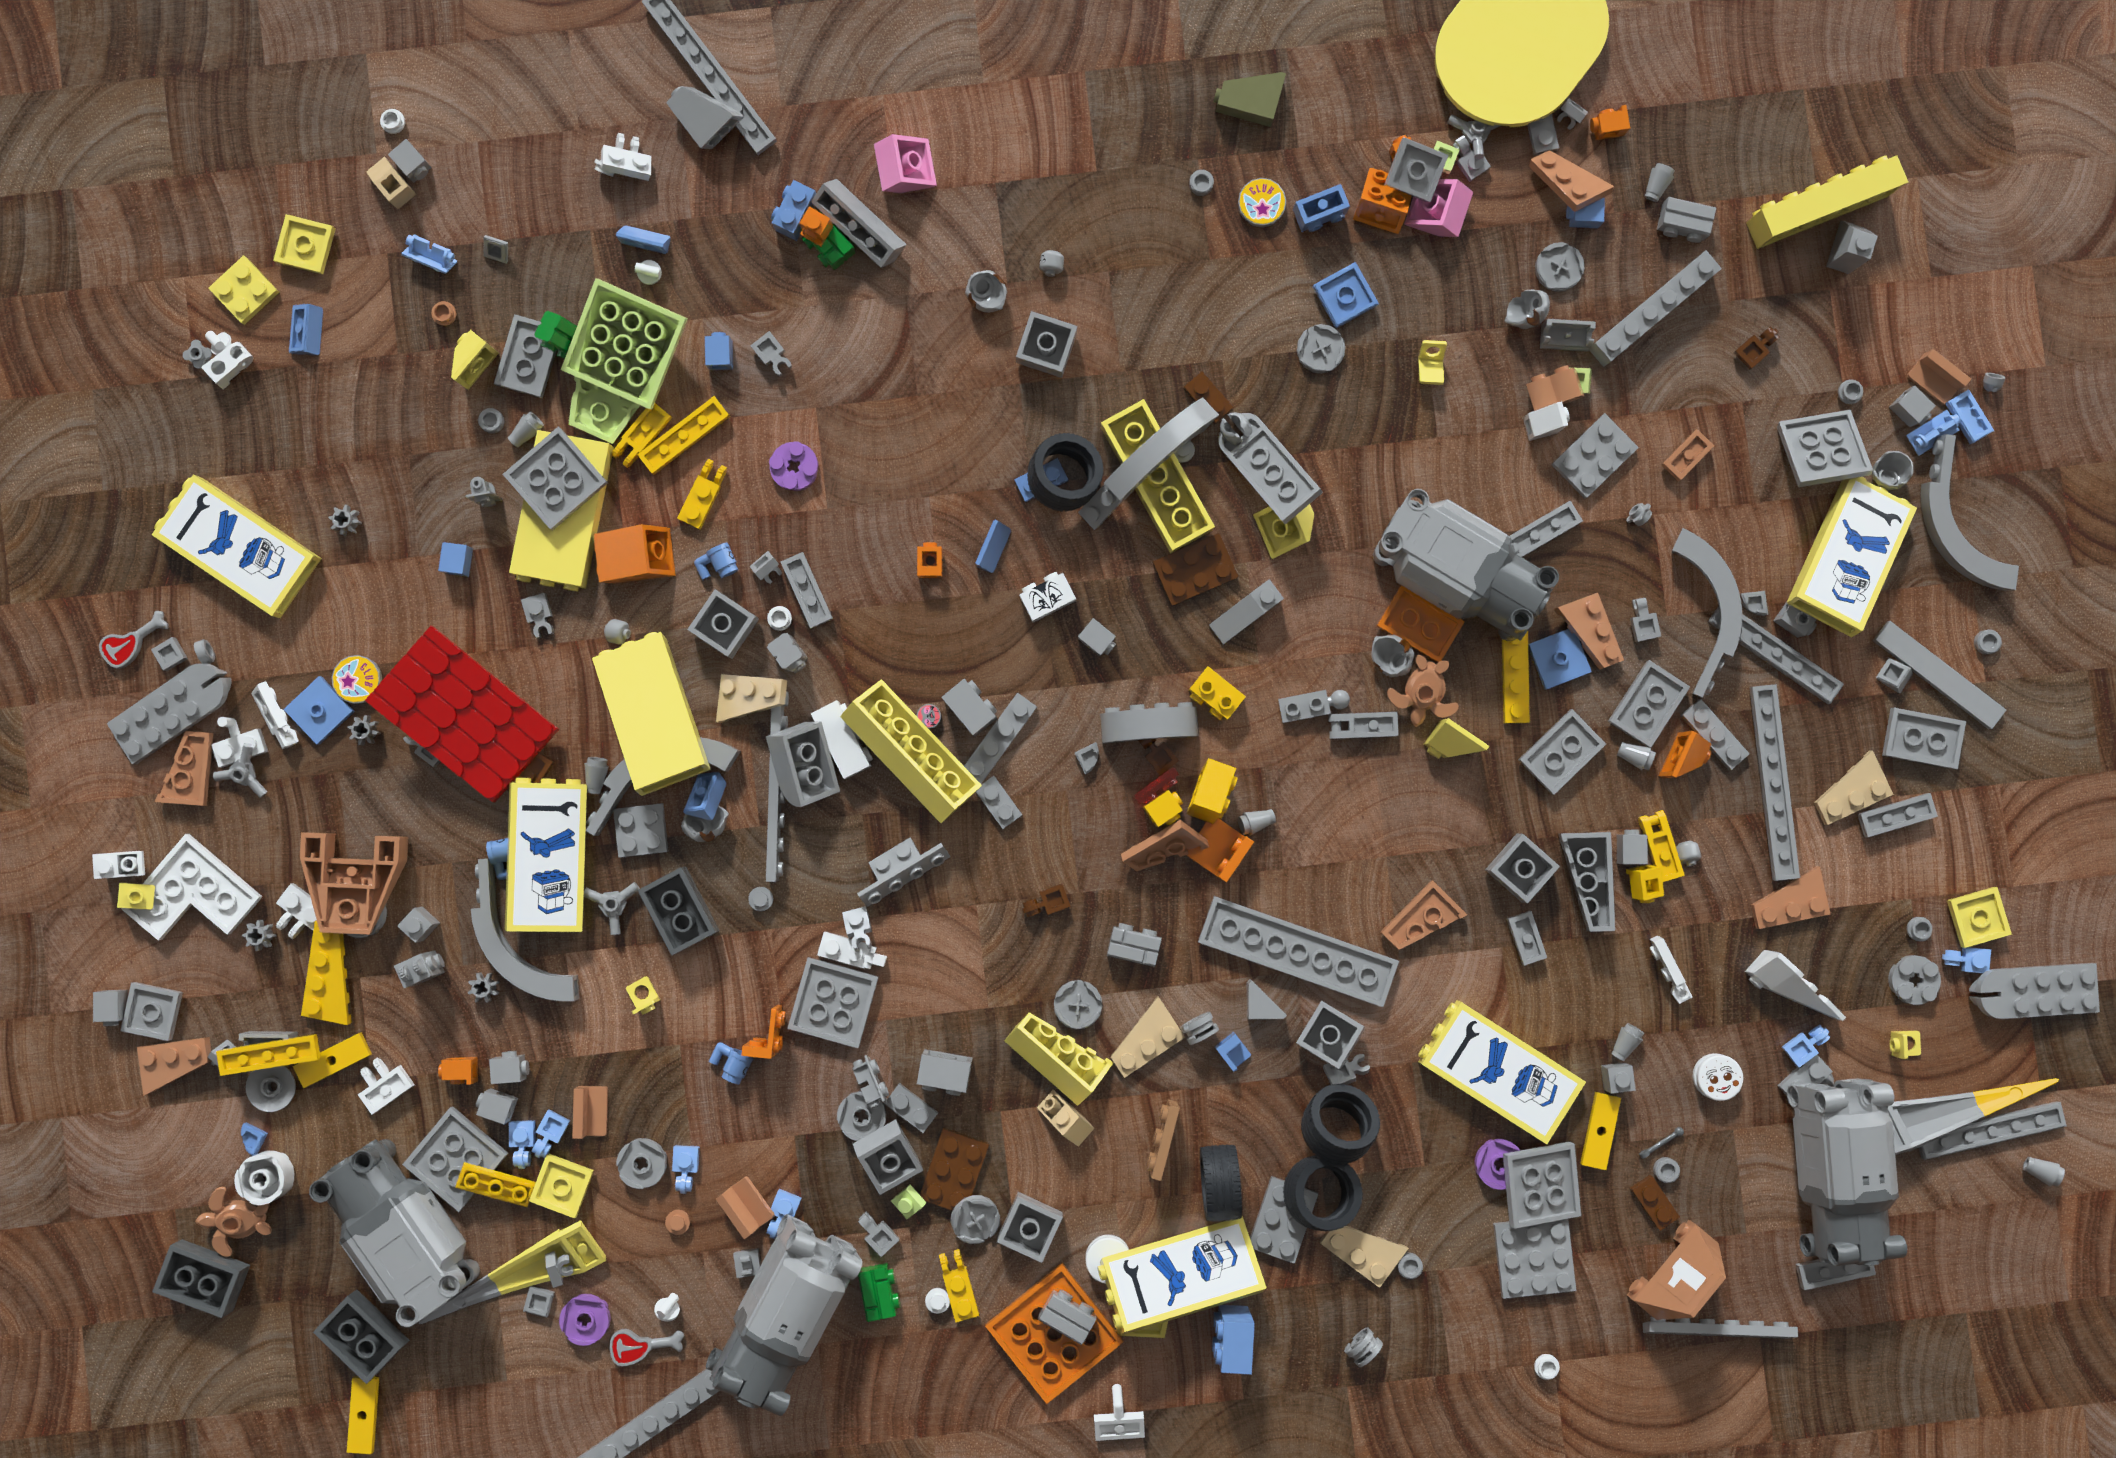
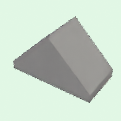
M1251 979L1246 982L1248 1019H1284L1287 1016Z

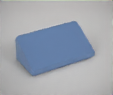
M623 226L616 233V237L622 244L663 254L668 252L671 240L670 236L630 226Z
M311 304L293 305L289 353L302 355L320 354L323 308Z
M993 520L975 562L978 568L990 573L994 572L1011 533L1009 527L997 520Z
M719 772L698 774L683 811L685 814L713 820L726 787V781Z

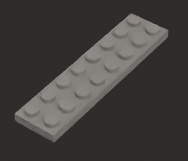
M1213 896L1198 940L1201 944L1384 1007L1399 963L1398 960L1216 896Z

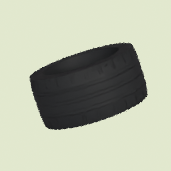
M1059 433L1048 437L1037 447L1029 462L1027 481L1032 494L1041 504L1052 510L1067 512L1079 509L1090 501L1101 484L1104 470L1101 455H1099L1097 448L1082 436ZM1056 454L1067 455L1077 460L1084 468L1087 477L1085 487L1069 491L1053 485L1046 477L1043 468L1044 460L1048 456Z
M1333 1084L1322 1088L1313 1096L1303 1113L1301 1130L1306 1145L1316 1156L1329 1163L1344 1165L1360 1159L1373 1145L1380 1129V1115L1371 1098L1360 1089L1347 1084ZM1334 1107L1350 1114L1359 1125L1361 1139L1345 1141L1333 1136L1322 1124L1319 1114L1320 1110Z
M1226 1144L1200 1147L1201 1186L1206 1221H1229L1242 1218L1241 1182L1236 1146Z
M1314 1155L1300 1160L1289 1170L1283 1186V1198L1288 1212H1290L1289 1214L1301 1225L1318 1231H1333L1343 1228L1356 1217L1362 1204L1363 1189L1358 1174L1349 1164L1329 1163ZM1320 1168L1333 1171L1339 1179L1341 1186L1339 1205L1330 1216L1325 1218L1314 1216L1307 1208L1304 1199V1186L1308 1177Z

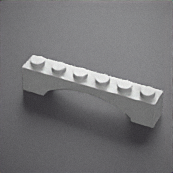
M1707 250L1704 251L1589 348V351L1605 367L1722 268Z

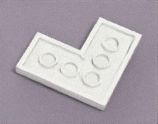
M185 834L143 883L155 886L153 909H121L157 940H162L192 905L228 935L236 929L260 901L262 896L190 834Z

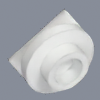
M646 260L635 265V272L644 284L652 285L660 280L662 271L655 261Z
M208 331L205 334L206 339L212 344L211 350L215 355H218L232 344L230 335L225 332L216 335L213 331Z
M671 1293L668 1298H662L656 1303L654 1312L658 1319L672 1321L678 1316L680 1310L677 1303L679 1300L678 1295Z

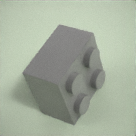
M1031 311L1016 355V363L1062 378L1077 335V326Z
M715 589L687 630L727 657L733 659L759 618Z
M963 679L942 696V699L975 737L997 719L994 715L997 710L988 699L983 702L978 696L982 692L972 680L967 682Z
M1517 833L1485 871L1523 903H1529L1560 866L1524 834Z
M1321 1001L1296 1043L1328 1064L1341 1070L1364 1032L1365 1027Z
M925 1049L921 1056L917 1084L922 1085L921 1089L936 1091V1088L946 1089L947 1094L960 1096L961 1092L966 1093L973 1058Z
M897 1120L888 1123L853 1143L857 1158L880 1195L923 1171L917 1154Z
M1018 1192L999 1232L997 1242L1042 1263L1063 1218V1212Z

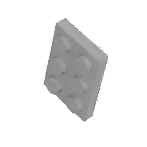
M514 314L494 381L496 386L543 399L557 350L552 352L540 346L542 341L534 335L538 325L541 324L540 321Z
M1604 413L1551 465L1586 499L1639 447Z
M1648 660L1608 722L1641 744L1651 748L1690 686Z
M1890 708L1882 756L1949 769H1958L1966 721L1905 709Z
M1570 709L1518 760L1554 795L1606 743L1573 709Z
M1271 1176L1250 1240L1254 1250L1295 1263L1307 1227L1298 1223L1289 1214L1290 1212H1288L1283 1198L1285 1180ZM1304 1188L1305 1203L1312 1213L1318 1192Z

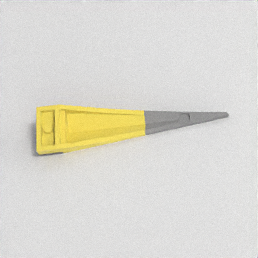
M580 1220L563 1230L558 1229L467 1287L435 1312L421 1319L419 1324L512 1291L550 1281L545 1261V1254L555 1251L557 1258L562 1255H569L570 1263L563 1266L573 1265L572 1275L584 1273L605 1262L606 1255Z

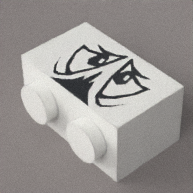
M1054 572L1043 578L1044 583L1038 586L1032 583L1022 589L1023 593L1020 594V598L1032 622L1076 601V597L1063 573L1058 575L1057 572Z

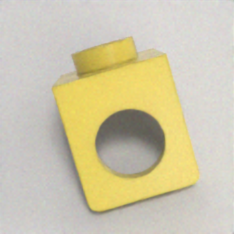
M1429 340L1422 342L1418 357L1419 383L1443 385V358L1447 342ZM1430 347H1437L1440 349V351L1435 354H1429L1426 352V350Z
M127 882L119 883L117 908L153 909L155 886L130 884Z
M647 976L626 987L636 1007L635 1010L631 1011L633 1015L640 1011L642 1015L655 1009L654 1003L660 1001ZM639 985H644L648 988L649 995L646 999H639L635 995V990Z
M1891 1031L1890 1050L1892 1056L1908 1059V1056L1921 1055L1920 1032ZM1907 1036L1914 1040V1047L1911 1050H1908Z

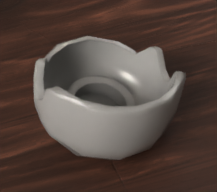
M1900 451L1885 452L1874 464L1872 478L1878 486L1886 490L1900 489L1913 475V462L1908 455Z

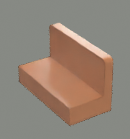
M1934 349L1924 353L1907 374V378L1942 405H1945L1957 390L1965 387L1971 380L1969 376Z
M578 1086L574 1088L572 1138L582 1139L585 1136L607 1135L608 1087Z
M747 1176L716 1198V1201L743 1239L750 1236L760 1226L775 1216Z

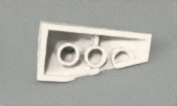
M1764 950L1745 971L1751 976L1749 981L1759 989L1763 987L1833 1019L1843 1021L1846 1018L1829 999L1821 994L1818 996L1816 994L1818 988L1802 978L1804 974L1779 952Z

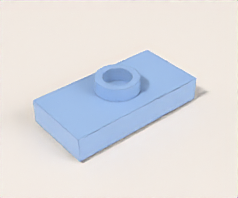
M1970 390L1964 391L1945 403L1953 416L1956 414L1960 417L1961 423H1959V427L1970 444L1975 443L1994 431Z

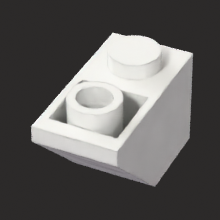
M1562 401L1530 412L1523 417L1529 441L1557 434L1568 426L1570 419L1569 412L1566 407H1563Z
M144 851L93 854L94 879L145 875Z

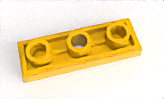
M361 1032L320 1052L321 1059L302 1062L293 1066L303 1088H306L372 1055ZM332 1056L336 1058L335 1064L331 1061Z
M1595 1092L1580 1162L1581 1165L1602 1170L1607 1169L1621 1102L1620 1097ZM1599 1127H1603L1601 1134H1597Z
M464 1162L455 1188L528 1207L536 1182ZM493 1184H498L499 1187H498V1188H493L492 1185H493Z
M358 1376L352 1378L347 1453L372 1454L374 1452L379 1377H374L367 1384ZM362 1411L366 1413L367 1417L362 1415Z

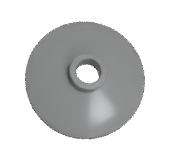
M285 1066L253 1070L246 1081V1094L249 1101L257 1109L265 1112H275L285 1108L292 1101L296 1090L294 1076ZM272 1082L277 1084L276 1090L271 1088Z

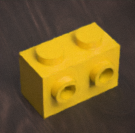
M1208 666L1188 690L1192 693L1190 698L1199 705L1205 703L1211 708L1209 713L1219 721L1222 718L1228 720L1246 697Z
M1166 790L1144 805L1143 809L1154 825L1159 827L1164 823L1170 825L1180 818L1178 813L1182 811L1180 805L1183 802L1176 792L1171 793L1169 790Z

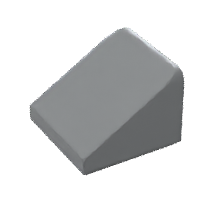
M1888 658L1876 679L1894 691L1901 693L1913 672L1910 667Z

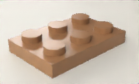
M1168 1099L1166 1105L1162 1104L1159 1119L1162 1122L1160 1129H1155L1152 1141L1155 1150L1154 1153H1149L1146 1164L1151 1178L1155 1180H1162L1180 1109L1177 1101Z

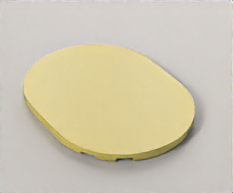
M1461 0L1444 22L1436 42L1435 70L1444 88L1445 95L1464 114L1491 126L1520 127L1541 118H1546L1565 102L1600 55L1609 28L1606 0Z

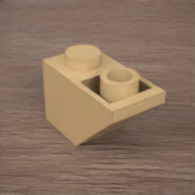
M383 157L366 171L377 188L397 209L416 195L386 157Z
M1052 1090L1037 1107L1065 1138L1077 1146L1094 1129L1086 1118L1055 1090Z

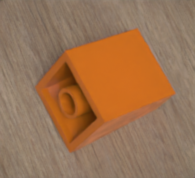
M641 524L594 534V550L596 552L599 582L621 583L676 576L670 528Z

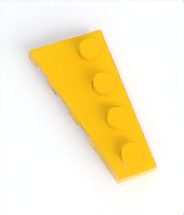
M317 920L314 923L301 1016L349 1025L352 1021L351 1015L348 1012V1003H350L349 992L347 993L345 979L347 978V968H344L343 956H345L343 933L320 932Z

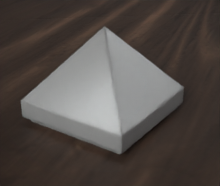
M485 235L484 257L507 264L508 242Z

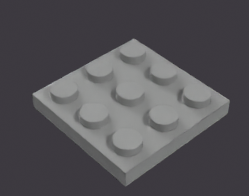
M1851 410L1791 419L1778 423L1777 429L1798 487L1864 477L1872 474L1873 468Z
M559 426L503 473L505 478L552 531L608 484Z
M808 957L787 1029L859 1048L879 977Z
M452 1106L402 1165L422 1182H425L429 1188L459 1212L475 1194L455 1188L463 1163L495 1170L508 1155V1152Z
M1565 1142L1503 1154L1510 1227L1516 1229L1581 1216L1574 1143Z
M1568 1219L1516 1229L1510 1227L1509 1221L1493 1223L1501 1297L1503 1299L1576 1291Z

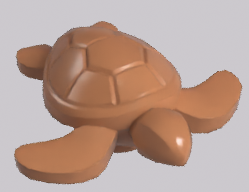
M1420 654L1415 659L1418 668L1407 680L1405 687L1406 695L1398 693L1393 688H1389L1387 692L1389 700L1397 708L1413 707L1411 722L1415 727L1424 722L1426 710H1430L1437 717L1444 718L1453 715L1459 708L1456 702L1450 704L1440 703L1446 690L1442 673L1448 669L1449 662L1439 661L1437 664L1427 662L1426 658Z
M219 1187L211 1194L208 1202L209 1208L214 1213H202L195 1222L204 1228L217 1227L212 1238V1246L217 1253L228 1257L232 1255V1249L229 1246L227 1237L239 1239L247 1237L255 1231L262 1235H269L272 1232L269 1223L265 1222L267 1217L265 1213H267L270 1204L256 1206L242 1200H231L224 1203L227 1189L226 1187Z

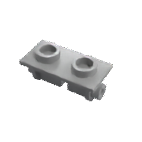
M474 477L471 480L472 494L466 495V498L474 501L476 504H481V507L495 506L497 501L503 500L502 497L496 495L493 484L481 477Z
M865 1055L866 1062L863 1063L862 1059L853 1062L854 1067L852 1070L859 1085L868 1081L869 1085L861 1088L866 1105L873 1109L880 1105V1100L886 1104L888 1103L886 1096H889V1091L885 1082L880 1083L877 1074L880 1073V1069L876 1060H871L870 1057Z

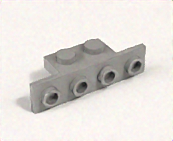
M908 838L869 862L878 881L857 894L867 907L871 904H876L891 892L900 890L903 885L911 880L920 878L931 868L943 864L946 859L950 858V855L942 843L920 855L913 840Z

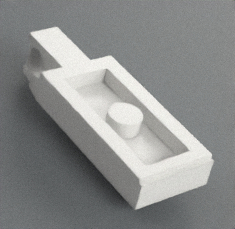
M266 681L258 684L251 694L272 735H276L282 749L297 744L296 732L290 729V726L287 724L286 713L279 708L274 690L269 688Z
M825 931L817 954L821 957L871 969L872 964L884 967L887 956L875 953L877 947L872 946L868 949L865 942H860L858 944L859 952H855L851 938Z
M1660 936L1651 938L1650 941L1653 946L1649 947L1656 961L1661 960L1664 966L1661 972L1666 981L1672 982L1670 993L1678 1003L1692 998L1685 983L1686 981L1664 939Z

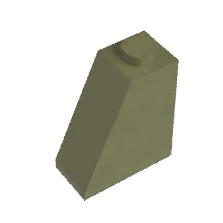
M1279 72L1224 81L1222 89L1217 88L1213 103H1217L1216 112L1271 127L1286 73Z

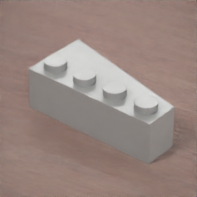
M1611 832L1558 834L1587 931H1615Z

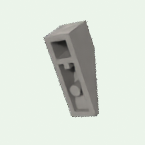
M1269 579L1209 626L1222 644H1225L1284 598Z

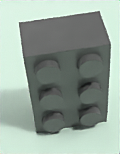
M686 866L680 867L638 890L671 955L678 954L720 931Z
M182 1239L170 1245L152 1292L223 1318L233 1312L250 1264L231 1257L222 1256L215 1251Z
M358 1290L349 1294L313 1332L366 1384L376 1377L410 1341Z

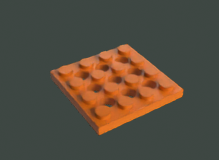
M1063 1263L1058 1265L985 1325L1046 1404L1124 1342ZM1053 1289L1057 1292L1064 1290L1073 1296L1072 1301L1079 1305L1081 1302H1084L1094 1309L1093 1313L1096 1314V1321L1090 1331L1095 1333L1096 1339L1092 1343L1083 1342L1082 1345L1063 1334L1058 1339H1051L1047 1334L1051 1327L1040 1320H1036L1032 1316L1033 1310L1038 1307L1043 1308ZM1023 1323L1027 1327V1332L1021 1336L1016 1335L1013 1332L1015 1324ZM1036 1342L1042 1346L1040 1354L1033 1355L1029 1352L1028 1347L1031 1343ZM1068 1346H1072L1077 1350L1076 1356L1072 1359H1068L1063 1355V1350ZM1054 1362L1058 1367L1057 1371L1054 1374L1046 1373L1043 1368L1046 1363Z

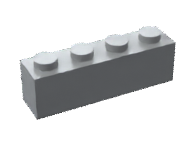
M837 179L823 183L811 201L881 268L893 263L907 245Z

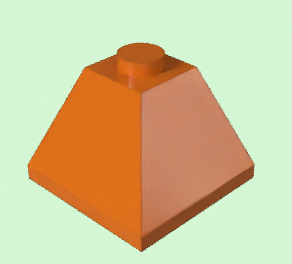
M1694 731L1679 732L1658 777L1677 778L1706 764L1711 755L1709 749L1712 744Z

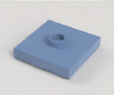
M1356 262L1313 285L1314 291L1335 328L1379 305Z
M1569 629L1528 644L1530 654L1545 690L1592 672L1579 638L1575 633H1571Z
M318 676L283 709L317 745H320L355 712L346 701L336 694L335 690L322 676Z

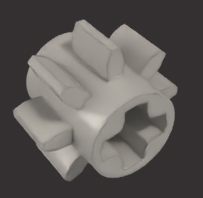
M344 505L343 510L335 507L333 516L328 517L334 524L331 529L335 531L340 529V534L343 536L347 535V531L356 534L355 528L362 524L356 517L360 512L356 510L351 511V507L348 505ZM348 517V522L342 523V520Z
M368 715L363 717V721L359 717H354L355 723L352 726H348L352 732L349 738L359 739L358 745H364L366 740L374 744L375 740L373 738L376 735H381V732L377 731L376 727L379 722H370L371 717ZM364 727L368 729V732H361V728Z
M257 920L256 926L252 923L247 924L249 930L242 934L247 940L245 946L255 945V951L262 950L263 945L271 947L270 941L273 937H277L271 930L273 924L264 926L263 920ZM257 932L262 934V938L257 937Z
M477 973V980H470L468 982L472 985L468 994L476 996L475 1002H479L482 997H484L486 1002H490L491 994H499L496 990V985L500 981L492 979L493 973H488L485 978L482 973ZM482 983H486L485 988L488 990L482 992L483 988L480 986Z

